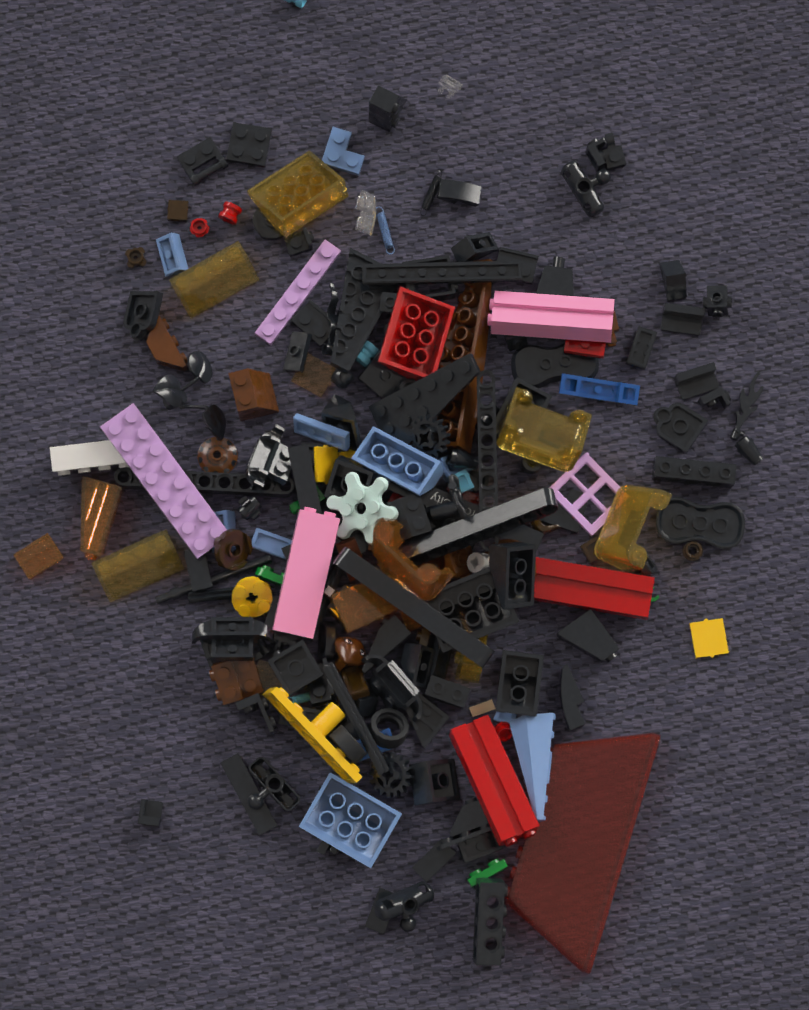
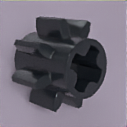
M244 496L238 501L240 507L237 510L246 520L250 517L255 520L261 515L259 510L262 506L253 496L249 499Z

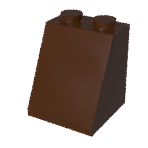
M249 368L228 373L240 422L279 412L269 373Z

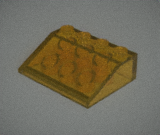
M310 150L247 190V194L272 226L285 238L348 197L345 180Z

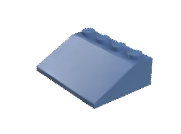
M330 772L299 827L367 867L372 868L402 813Z

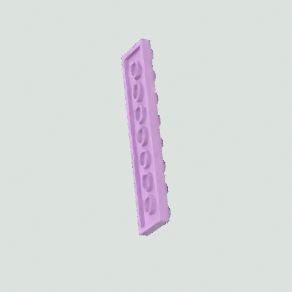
M132 403L100 426L101 430L194 556L198 559L213 548L215 538L220 537L227 529L135 404Z

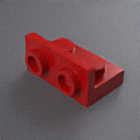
M566 339L564 353L604 359L607 342Z

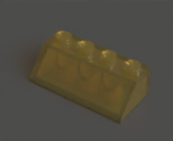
M239 241L171 278L169 282L188 316L192 319L259 281V278Z
M166 529L92 562V566L110 603L184 570Z

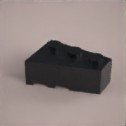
M377 86L369 101V122L390 132L392 127H397L400 121V112L407 99L381 86Z

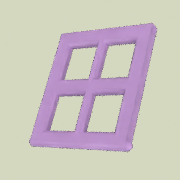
M588 452L584 453L549 487L554 490L556 501L590 536L603 526L631 498L589 456ZM585 464L599 477L588 489L574 476ZM569 479L583 492L573 504L558 491ZM604 484L619 497L608 509L594 496ZM589 499L603 512L593 524L578 511Z

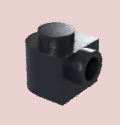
M528 448L522 460V469L528 474L539 472L546 458L543 456V452L536 448H532V450Z

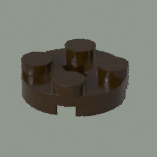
M229 529L214 540L215 558L220 567L238 570L246 565L248 562L246 559L252 552V543L247 534L240 530ZM232 546H236V549L233 550L234 554L231 553Z

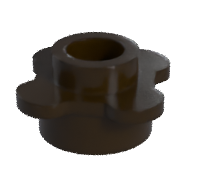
M142 247L126 250L125 255L128 258L127 266L129 268L146 265L147 261L144 259L145 250Z

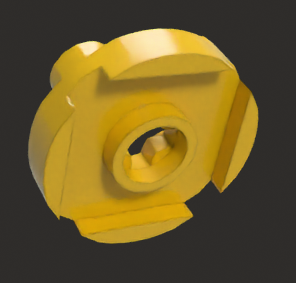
M250 576L241 579L232 591V604L242 617H258L270 610L272 590L267 582L260 580L258 577ZM249 593H253L254 596H258V598H255V601L247 599V597H249Z

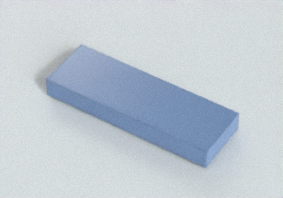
M298 413L293 417L295 433L345 451L349 449L350 433L348 431Z

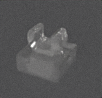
M444 75L438 83L441 85L438 89V94L447 89L449 92L447 99H450L455 93L460 91L463 84L448 75Z

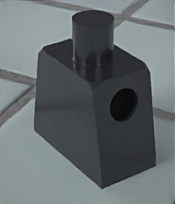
M554 257L552 266H544L536 294L574 296L572 269L564 268L565 258Z

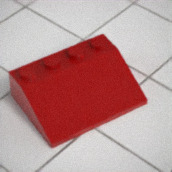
M400 286L378 362L400 375L415 381L437 371L455 307Z

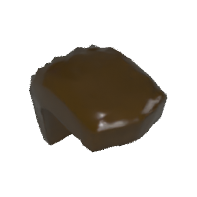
M540 519L530 523L534 530L544 533V535L560 528L559 525L544 526Z

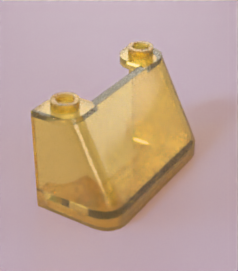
M516 387L498 435V447L560 471H571L582 453L592 414L582 410H575L567 417L532 404V395L527 390Z
M634 485L620 487L595 545L596 557L626 572L643 569L647 560V552L643 547L636 544L650 507L656 510L666 508L672 494L661 489Z

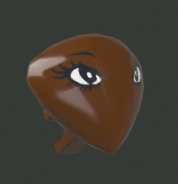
M339 637L335 639V650L339 657L335 661V666L338 672L346 665L361 666L365 664V662L361 661L366 656L360 640L355 637Z

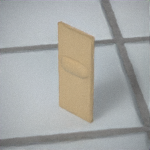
M489 700L469 707L472 717L494 710L495 706L493 701Z

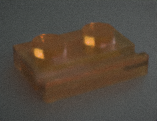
M48 533L13 554L29 580L64 559Z

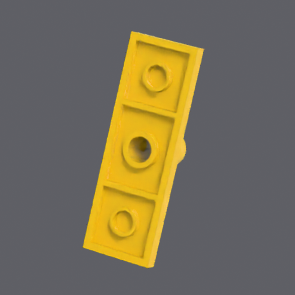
M282 687L269 688L262 694L343 780L348 783H357L362 778L359 774V768L354 763H349L345 759V753L340 748H335L325 738L345 718V714L336 704L330 702L310 722L302 714L303 709L296 702L292 703L288 699L289 694Z

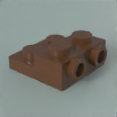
M254 657L253 661H220L213 663L211 666L212 670H209L212 682L216 681L218 689L215 690L218 701L223 702V705L264 692Z

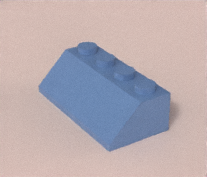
M374 426L351 458L360 465L419 496L433 489L444 473L441 461Z

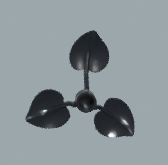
M200 350L194 351L188 357V367L195 378L180 388L179 380L174 375L168 374L158 381L153 389V393L163 399V404L168 410L177 407L181 410L185 408L204 409L202 418L205 425L216 438L222 440L226 429V418L218 406L185 405L187 395L184 390L198 380L206 384L212 377V367L208 358Z

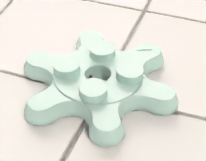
M349 472L345 476V483L348 488L347 493L342 497L332 495L326 501V505L330 510L339 511L343 517L342 523L338 526L337 536L341 539H347L353 531L360 530L364 533L368 544H377L380 540V534L377 530L378 523L381 520L394 521L399 515L396 507L387 506L382 501V495L388 488V481L383 477L375 479L371 486L366 487L361 484L357 473ZM364 503L366 506V511L363 514L357 511V504Z

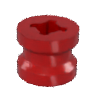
M225 201L223 204L224 209L219 213L218 217L224 222L236 225L238 221L237 216L241 214L242 209L236 204Z

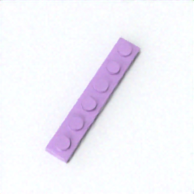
M324 240L256 330L255 335L269 345H272L340 255L341 250L327 240Z

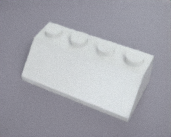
M109 440L50 447L52 472H58V476L69 475L70 470L86 473L91 472L90 468L98 467L99 471L110 470L111 465H119V468L129 467Z

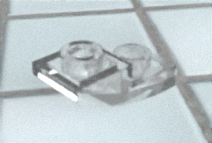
M361 190L355 209L361 211L355 230L372 236L376 220V199L374 195Z

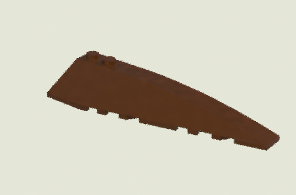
M491 259L473 260V262H476V261H492V260H491ZM492 282L464 283L466 287L457 300L459 304L456 312L453 313L437 370L468 354H473L480 371H484ZM477 376L465 389L461 390L437 417V421L440 419L444 420L443 426L448 425L446 433H451V436L447 437V440L450 441V444L446 445L448 450L442 453L448 454L450 449L455 450L458 448L467 454H471L477 419Z

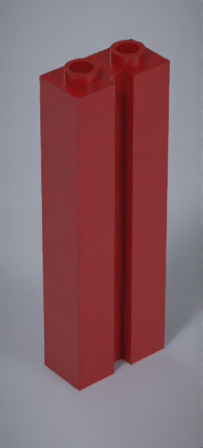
M536 557L534 601L648 620L655 577Z
M489 715L475 719L469 724L465 723L451 729L449 733L451 742L499 847L504 844L506 847L511 846L521 837L527 839L536 835L540 825Z

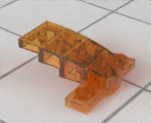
M387 553L376 557L381 572L420 598V584L412 572L409 570L396 573L390 571ZM362 583L331 595L347 633L384 619L397 611L400 612L406 628L410 632L423 627Z

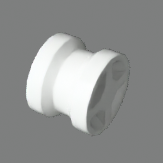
M478 552L470 554L467 560L468 569L476 573L488 568L489 554Z

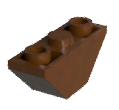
M158 316L155 328L149 332L146 342L157 364L184 372L187 371V357L184 352L179 353L177 347L180 345L174 335L170 336L167 331L170 327L166 319H161Z

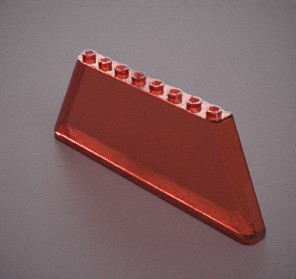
M636 734L554 744L553 748L550 747L552 760L550 780L546 787V795L548 796L544 807L546 820L538 822L540 826L536 831V835L525 839L523 847H518L515 857L519 859L517 867L513 866L509 878L513 880L511 886H507L508 894L507 897H504L506 904L579 971L590 974L659 745L661 736L659 734Z

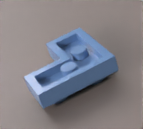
M332 127L321 165L359 176L364 155L347 151L352 135L351 132Z

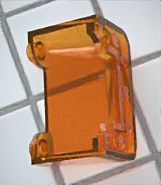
M382 517L373 529V555L418 598L426 601L432 600L455 573L448 567L439 570L433 564H424L418 568L398 549L404 542L400 536V529H402L403 525L396 519Z

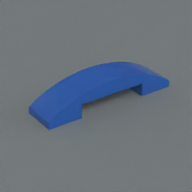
M563 373L559 388L560 394L631 405L638 404L640 385Z

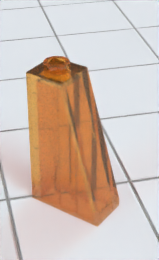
M83 476L80 551L85 554V558L96 561L97 558H103L124 490L120 486Z

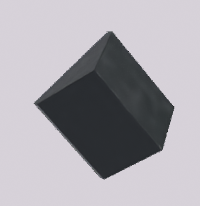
M351 402L322 410L323 423L348 431L350 433L349 449L357 451L362 442Z

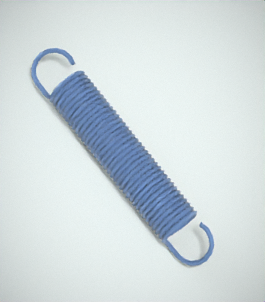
M383 211L378 213L376 217L387 252L388 246L389 248H394Z

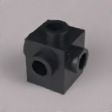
M727 285L707 286V297H703V308L707 309L708 316L715 318L728 316V308H732V296H728Z

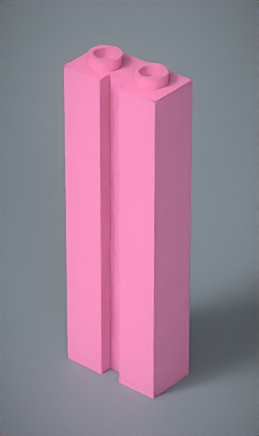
M495 291L494 299L490 298L489 310L492 311V314H488L487 326H491V334L611 343L614 299Z
M304 507V510H299L272 630L313 639L340 518H336L335 513L324 511L323 515L316 513V509Z

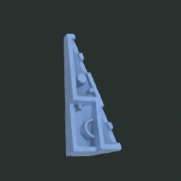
M539 713L537 717L523 715L509 721L531 807L538 822L546 820L544 807L545 802L548 800L546 787L550 780L552 760L550 747L551 738H554L552 727L553 720H556L555 713Z

